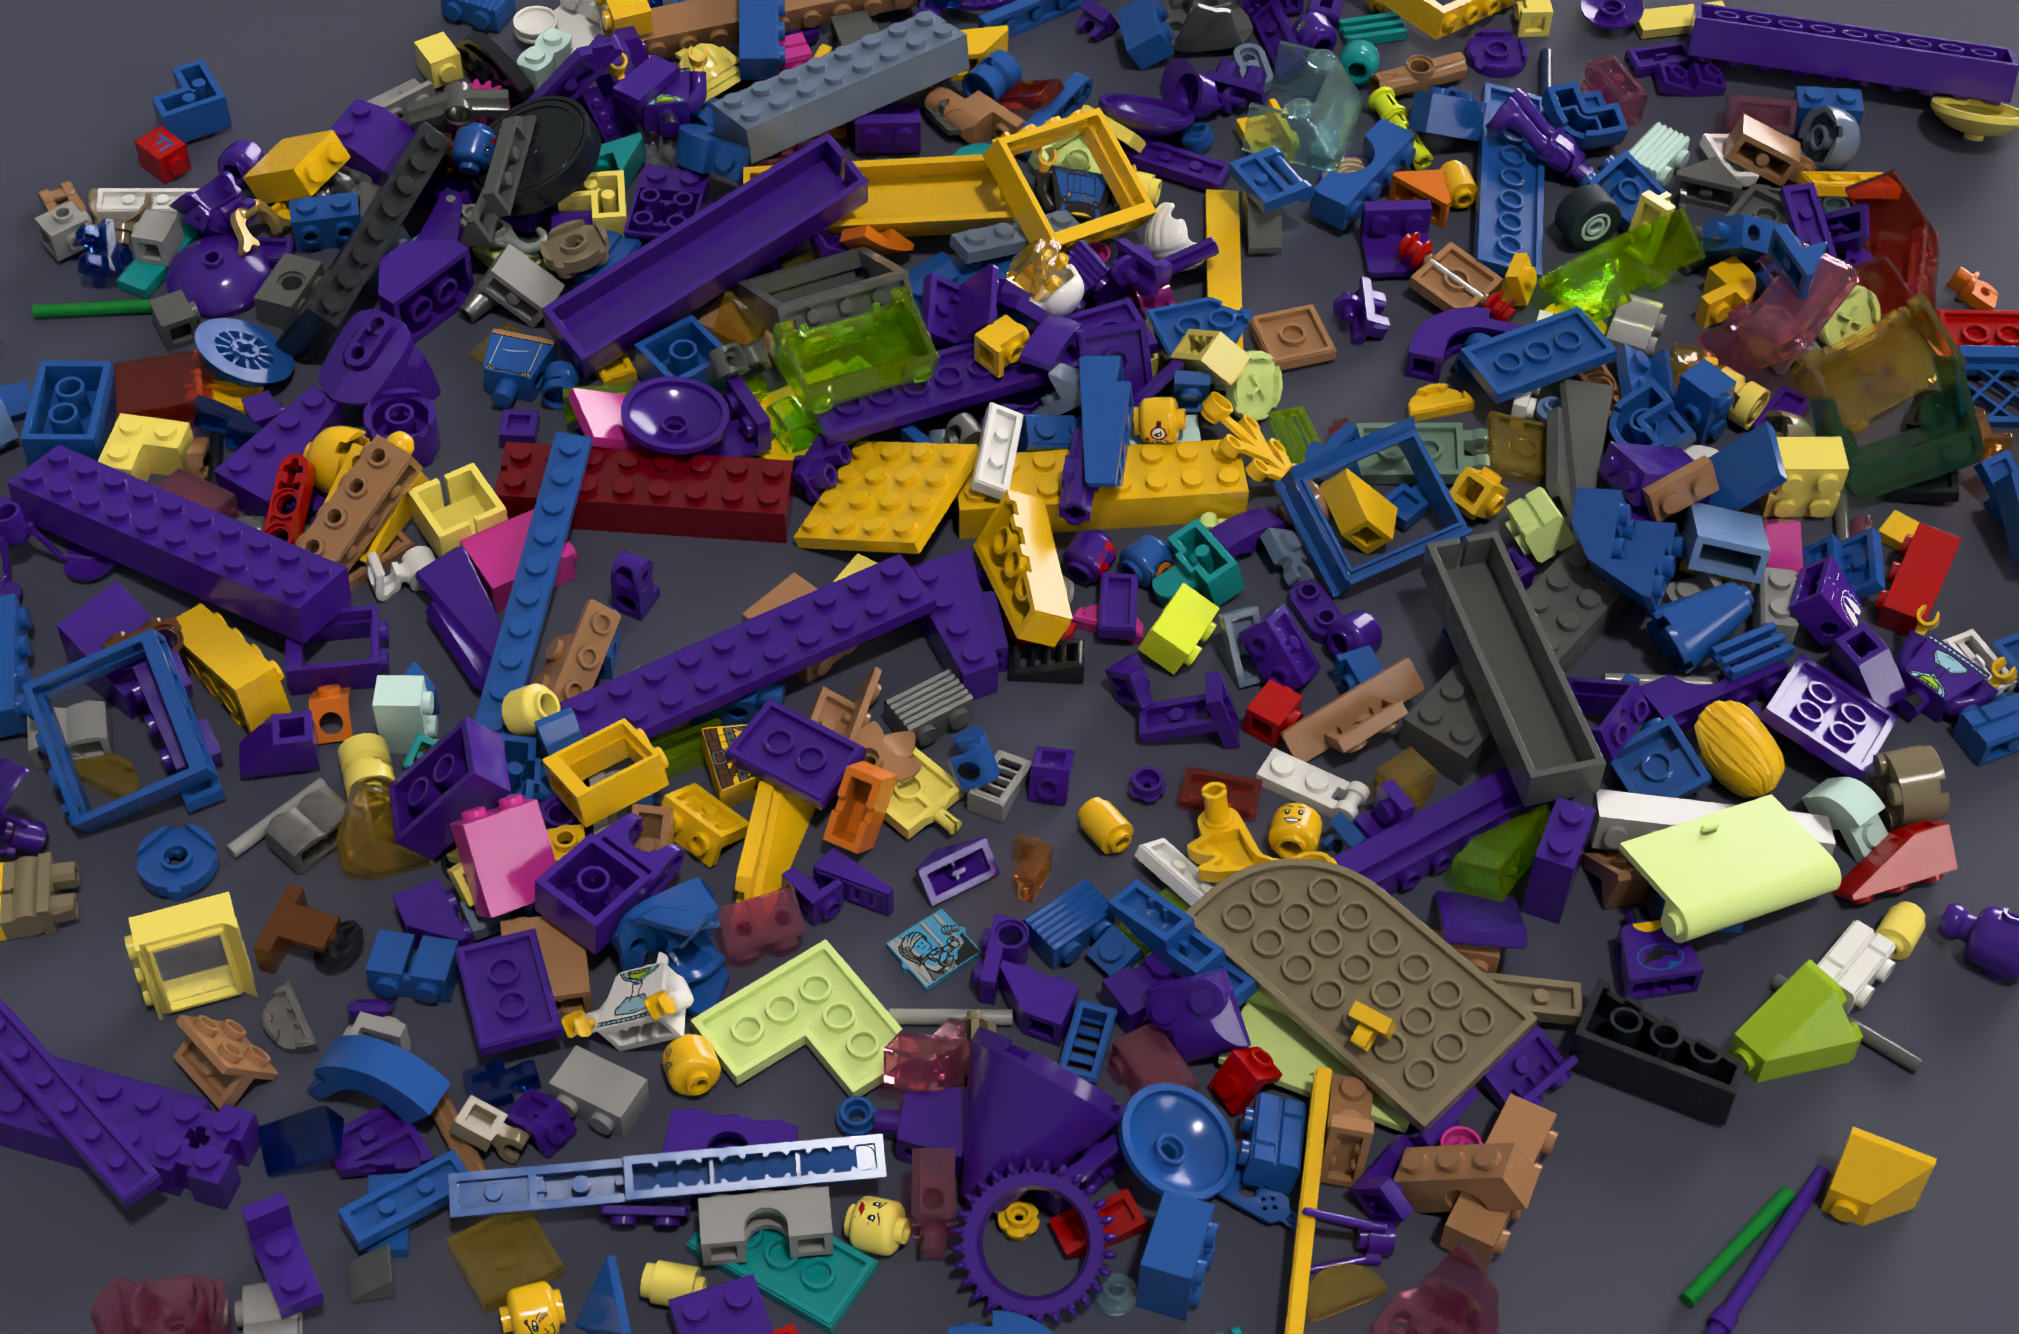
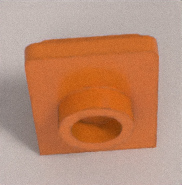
M339 684L320 686L317 688V691L312 692L308 703L309 710H312L319 744L341 742L353 736L348 702L351 696V687L341 688ZM329 712L338 714L343 721L341 730L334 734L326 733L320 726L321 717Z

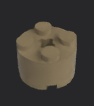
M1915 745L1882 752L1873 756L1876 777L1870 778L1869 784L1870 788L1886 807L1883 809V819L1888 830L1925 819L1937 821L1947 818L1950 808L1949 792L1941 793L1940 780L1946 779L1942 762L1931 745Z

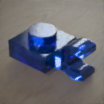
M503 1059L462 1071L469 1097L473 1095L495 1108L515 1102L512 1091L527 1092L530 1088L537 1090L542 1087L534 1060H527L506 1069Z

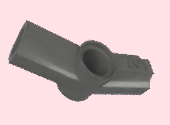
M456 81L447 84L442 94L408 103L407 113L415 131L424 121L430 126L445 122L454 126H464L470 123L473 118H499L509 110L508 89H472L469 84Z

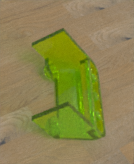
M1681 208L1616 235L1537 280L1545 294L1568 309L1579 306L1589 318H1592L1593 322H1597L1612 315L1611 309L1632 301L1629 293L1648 283L1651 284L1652 288L1662 285L1671 280L1670 273L1702 260L1706 255L1685 209Z

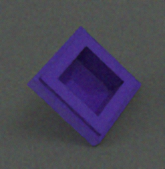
M355 999L347 1005V1012L355 1020L360 1011L384 1017L388 1016L396 1007V1001H393V999Z

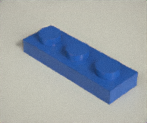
M452 1149L338 1209L339 1220L358 1250L361 1251L449 1204L448 1173L469 1171L455 1150Z

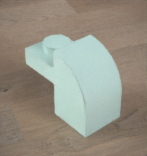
M1851 777L1828 778L1802 797L1810 814L1829 816L1832 830H1840L1857 863H1860L1888 835L1878 815L1886 807L1870 787Z

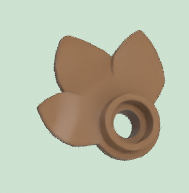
M872 721L862 727L856 734L855 742L866 748L867 756L863 761L897 774L896 782L908 780L917 775L921 770V764L911 758L916 743L915 732L903 731L884 735L879 724Z

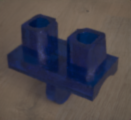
M104 218L98 225L83 223L76 230V244L90 248V252L84 251L79 256L78 273L92 277L93 287L103 289L108 278L123 273L124 267L133 262L132 250L122 246L121 240H116L114 220Z

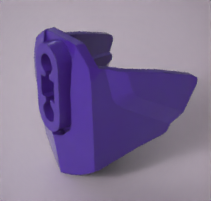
M376 308L359 311L350 318L337 337L318 375V380L324 392L334 402L343 405L366 406L370 401L373 404L380 399V393L394 388L418 390L421 392L422 397L427 400L430 398L432 401L441 393L435 375L424 354L414 345L407 325Z

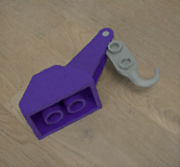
M445 191L439 196L432 213L416 241L403 242L379 260L378 296L381 311L404 322L408 327L414 344L456 314L474 285L469 248L460 243L459 240L475 204L465 205L462 194L458 191ZM498 217L491 244L488 245L494 248H505L510 244L525 255H531L540 251V245L542 241L545 245L548 241V235L544 229L538 227L536 232L540 236L539 240L533 243L523 242L517 238L511 225Z

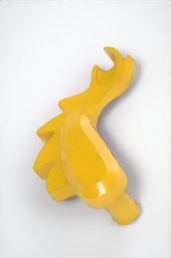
M1211 782L1203 786L1202 796L1204 798L1205 810L1199 815L1197 820L1200 837L1187 844L1189 859L1200 865L1198 866V872L1201 881L1219 883L1233 873L1249 866L1278 860L1277 858L1263 855L1239 813L1235 809L1228 807L1227 789L1223 783ZM1318 851L1304 852L1290 857L1314 859L1337 864L1334 858L1330 857L1327 853Z

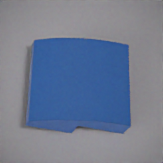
M1870 527L1843 541H1840L1834 534H1831L1802 548L1803 568L1832 555L1859 599L1885 590L1881 534L1874 527Z

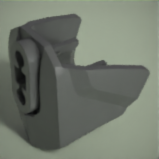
M1172 0L1171 6L1167 9L1169 18L1166 21L1174 33L1175 38L1171 41L1174 50L1202 52L1236 48L1238 45L1247 43L1253 34L1252 23L1244 10L1238 6L1236 0Z

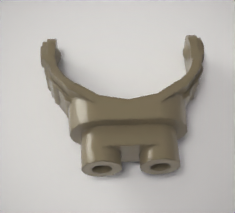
M90 189L88 205L94 218V230L97 231L96 242L108 245L110 240H113L119 246H129L133 226L136 222H139L146 209L150 210L152 207L153 195L146 193L143 206L132 216L123 220L112 221L102 218L98 214L96 207L97 189Z

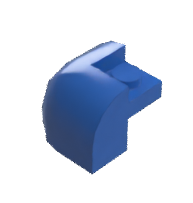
M1577 81L1546 87L1541 105L1548 122L1556 129L1563 126L1565 133L1572 136L1579 150L1591 151L1620 145L1623 142L1629 128L1618 102L1606 104L1601 90L1581 93Z

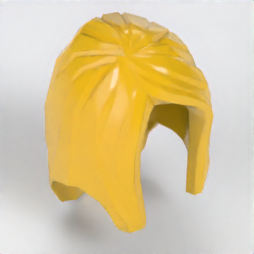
M1718 700L1708 705L1699 715L1694 725L1701 752L1699 755L1700 760L1706 770L1729 791L1742 798L1762 797L1774 790L1785 770V762L1779 746L1761 720L1751 709L1740 702Z

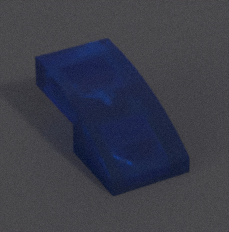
M200 395L197 396L194 406L193 426L226 434V447L239 449L262 429L255 421L240 411L219 401Z

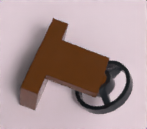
M288 884L254 946L260 971L275 975L291 944L314 950V962L321 969H334L348 960L356 951L363 938V928L354 920L341 922L340 916L308 908L304 888ZM355 930L351 942L346 947V949L340 954L341 950L344 948L348 941V936ZM326 950L331 954L332 960L322 962V957Z

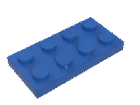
M1577 306L1461 348L1459 359L1495 404L1614 361L1617 349L1586 313Z

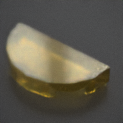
M104 753V757H95L87 761L85 758H82L74 763L82 783L116 800L140 790L141 783L134 765L122 756Z
M1349 1263L1329 1266L1316 1274L1308 1286L1306 1305L1308 1323L1312 1324L1387 1294L1388 1286L1378 1274L1364 1266Z

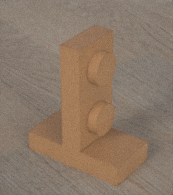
M1332 1073L1320 1176L1321 1183L1351 1188L1364 1173L1374 1134V1121L1371 1120L1373 1090L1360 1078Z

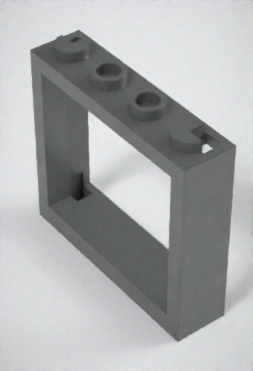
M865 246L737 282L744 315L784 343L915 305L909 272ZM863 267L865 275L856 277L854 269ZM793 320L795 330L787 332L786 324L788 321Z

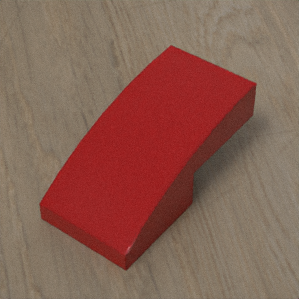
M1128 1188L1106 1198L1108 1203L1098 1212L1099 1216H1114L1115 1220L1105 1226L1103 1230L1107 1233L1117 1234L1118 1239L1105 1243V1248L1149 1229ZM1074 1207L1049 1219L1067 1258L1086 1254V1230L1080 1215Z

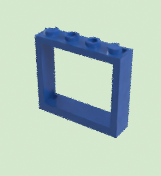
M154 628L22 684L26 695L24 699L26 706L24 709L29 718L36 722L39 733L35 734L36 742L41 752L49 757L52 768L48 769L49 777L54 787L62 792L65 803L61 806L62 812L68 816L71 826L74 825L78 829L89 833L218 777L217 770L165 636ZM147 657L189 768L92 810L50 699Z

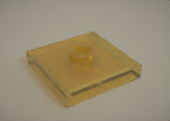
M1490 411L1486 418L1489 437L1487 449L1488 455H1490V469L1498 474L1546 484L1547 423Z
M532 1212L494 1215L446 1239L449 1251L485 1312L506 1303L507 1292L512 1288L540 1281L548 1282L565 1274L564 1264Z

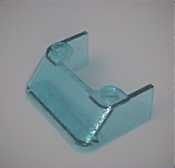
M1280 41L1272 88L1316 98V101L1311 103L1307 99L1297 98L1286 103L1283 110L1250 103L1242 150L1256 153L1277 146L1284 153V160L1287 162L1324 171L1338 169L1363 114L1365 101L1339 58L1332 51Z

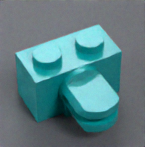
M1198 518L1167 537L1176 564L1152 581L1156 599L1162 607H1166L1183 583L1198 593L1201 591L1209 601L1218 607L1246 589L1238 563Z

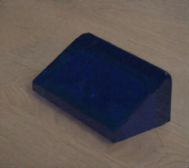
M322 1105L259 1126L258 1137L267 1175L275 1177L340 1156L344 1118L328 1106Z

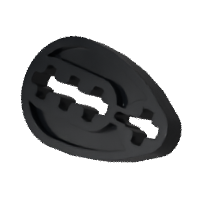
M472 32L457 44V50L461 56L462 69L472 83L475 79H478L480 84L484 85L489 80L492 82V88L500 85L502 89H508L510 105L513 106L526 102L535 93L532 83L520 66L488 35L482 32Z

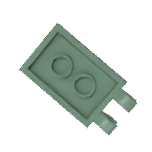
M1463 422L1415 423L1416 430L1445 484H1454L1456 478L1463 472L1466 466L1481 471L1484 466L1490 469V455H1487L1488 429L1463 430ZM1356 423L1361 438L1395 423ZM1399 444L1357 461L1362 479L1367 484L1418 483ZM1464 450L1468 451L1473 456H1464Z

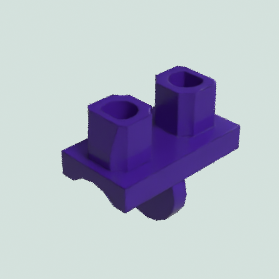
M1222 58L1215 71L1207 69L1205 75L1211 77L1217 85V99L1222 104L1221 110L1223 113L1233 114L1237 107L1244 108L1247 100L1265 104L1268 95L1263 90L1267 74L1261 67L1248 66L1244 77L1240 78L1237 77L1240 71L1238 63Z
M1126 238L1118 239L1116 241L1118 255L1111 262L1112 279L1120 285L1130 283L1149 297L1157 296L1160 284L1168 283L1171 279L1172 264L1165 259H1154L1150 248L1144 244L1136 246Z
M1363 276L1359 280L1360 286L1355 293L1351 294L1345 291L1333 302L1334 315L1350 323L1352 343L1362 345L1367 336L1380 340L1383 339L1390 327L1389 318L1381 316L1387 302L1386 294L1372 290L1371 279Z
M818 433L806 454L795 456L793 459L794 472L792 475L794 481L804 486L809 502L818 501L825 489L833 488L838 481L837 469L839 466L847 465L853 455L846 442L828 446L822 434Z

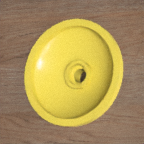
M1937 96L1931 99L1930 107L1933 112L1946 125L1963 132L1965 139L1983 141L1984 136H2002L2019 129V108L2002 103L1998 106L1983 103L1982 99L1976 98L1961 101L1952 99L1949 96Z

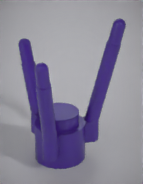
M1303 1208L1302 1213L1305 1216L1332 1224L1356 1228V1247L1365 1252L1363 1255L1311 1265L1310 1274L1364 1264L1381 1265V1255H1393L1395 1247V1224L1393 1221L1365 1220L1320 1209Z

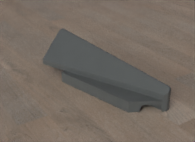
M535 115L503 119L485 185L459 240L466 247L491 244L498 217L510 216L537 120Z
M1564 379L1560 381L1562 408L1558 406L1547 412L1546 488L1551 498L1558 496L1561 499L1562 516L1568 526L1571 527L1573 526L1571 519L1576 488H1596L1614 389L1606 384Z

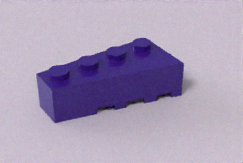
M971 547L912 566V570L936 600V611L915 620L943 669H951L956 678H959L960 683H963L964 688H967L968 692L972 694L973 701L997 693L999 663Z

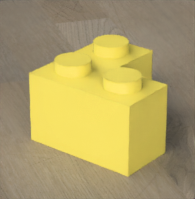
M624 170L591 172L581 186L558 203L559 211L592 210L593 226H595L594 221L599 222L605 227L606 231L608 229L625 237L623 231L628 217Z
M120 413L98 462L145 482L148 481L151 473L186 478L189 472L186 452L194 440L190 423Z

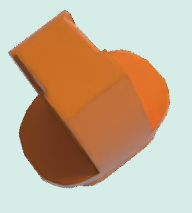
M1960 266L1948 280L1946 286L1957 293L1955 298L1959 302L1965 301L1976 310H1993L1998 298L1997 291L1989 283L1977 279L1980 275L1978 271L1972 274Z

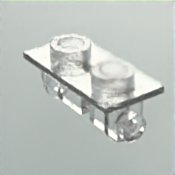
M644 130L645 146L647 148L645 165L677 168V163L674 162V153L678 133L672 137H665L660 133V130L649 132Z

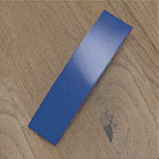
M1137 879L1108 901V908L1154 955L1180 978L1226 967L1238 1006L1242 1005L1257 992L1256 980L1226 961L1225 949L1197 931L1192 916Z

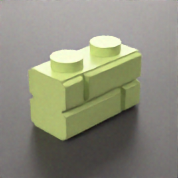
M1537 487L1527 493L1524 500L1519 498L1506 506V512L1511 520L1505 524L1525 556L1532 553L1537 562L1543 563L1555 556L1557 550L1561 552L1575 544V536L1544 488Z

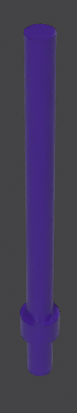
M1821 1165L1815 1167L1724 1304L1717 1306L1706 1322L1708 1328L1704 1334L1732 1333L1739 1322L1738 1314L1830 1178L1831 1173L1827 1168Z

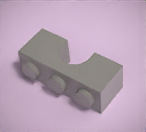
M804 1185L794 1190L783 1191L760 1189L751 1194L730 1195L727 1193H717L707 1198H698L703 1266L747 1262V1242L754 1233L763 1229L777 1230L787 1238L790 1258L834 1254L829 1186L816 1187Z

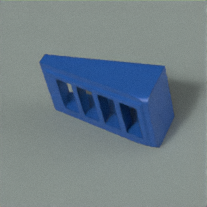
M1078 999L1059 1065L1097 1086L1115 1027L1118 1009ZM1083 1022L1103 1027V1031L1081 1027V1024ZM1078 1035H1081L1084 1037L1100 1040L1099 1045L1078 1040L1077 1037ZM1078 1048L1096 1053V1056L1092 1058L1073 1053V1049ZM1070 1061L1092 1066V1070L1088 1072L1069 1067L1068 1065Z

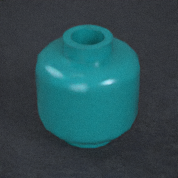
M1363 39L1347 43L1341 50L1337 64L1341 79L1354 87L1368 85L1370 75L1379 71L1380 54L1376 46Z

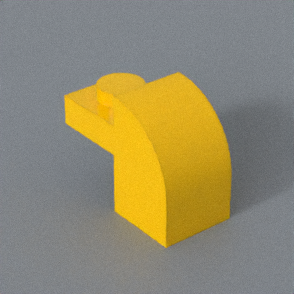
M1735 255L1708 269L1702 291L1705 295L1700 297L1694 320L1702 329L1714 323H1721L1728 317L1735 323L1740 324L1749 314L1756 289V278L1752 271Z

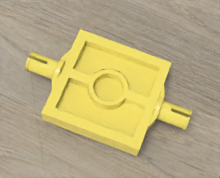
M915 747L911 758L921 764V770L917 775L908 780L896 782L884 820L908 840L926 825L937 822L952 835L955 831L959 830L962 822L949 813L947 809L964 796V791L957 787L951 775Z

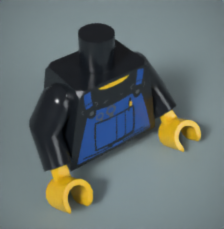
M1042 147L1034 151V160L1039 164V169L1035 170L1033 193L1044 214L1067 210L1079 224L1120 211V206L1102 174L1053 165L1058 157L1055 148L1050 147L1047 161L1042 159ZM1133 164L1132 167H1133V169H1134V171H1135V173H1136V172H1137V168H1136V165Z

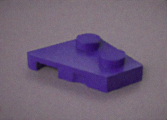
M385 1104L320 1138L323 1149L341 1178L412 1171L434 1159V1156L413 1123L408 1124Z

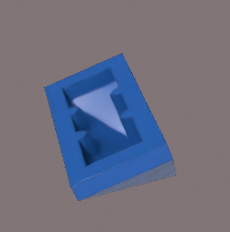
M615 1255L606 1257L574 1325L588 1334H631Z

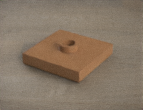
M1313 304L1256 315L1248 324L1259 350L1271 354L1274 358L1272 360L1275 366H1279L1281 371L1336 359L1337 350Z

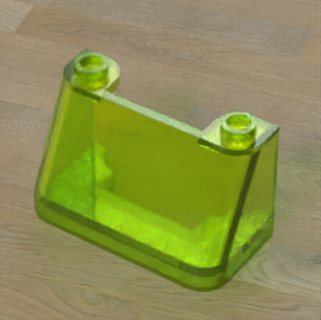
M907 285L891 290L890 295L892 299L887 304L881 307L879 302L872 303L870 312L812 330L808 329L806 323L799 325V330H796L791 320L774 325L770 353L775 365L805 410L814 411L817 414L823 413L836 404L911 381L915 383L924 382L933 376V371L938 365L939 356Z

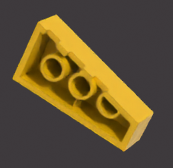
M1007 489L973 547L1017 639L1055 647L1061 636L1068 630L1072 621V615L1045 501L1039 497Z
M200 603L176 617L182 627L181 631L184 637L182 649L185 653L190 673L199 683H204L211 697L218 704L224 702L227 709L232 713L230 714L231 719L239 728L246 725L249 733H251L272 714L292 712L281 681L284 680V674L279 665L274 660L268 661L265 659L256 644L249 645L237 628L231 629L228 627L220 613L215 612L213 614Z

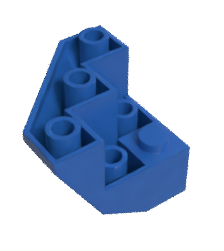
M1577 487L1571 522L1592 571L1648 611H1656L1671 579L1674 577L1677 558L1683 559L1685 537L1679 535L1676 523L1631 519V506L1626 504L1621 490Z

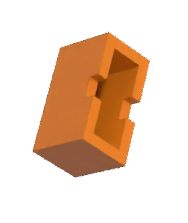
M865 761L846 766L837 794L839 798L835 809L831 812L823 840L856 854L874 848L898 775Z

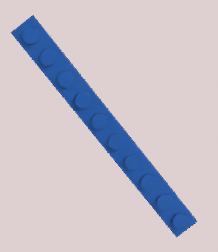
M557 431L554 437L474 720L497 733L513 735L504 724L501 715L502 702L510 691L527 686L592 450V437Z

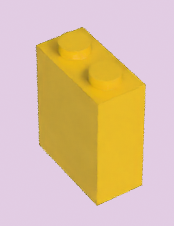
M333 130L284 138L243 179L255 197L266 204L312 197L351 156Z

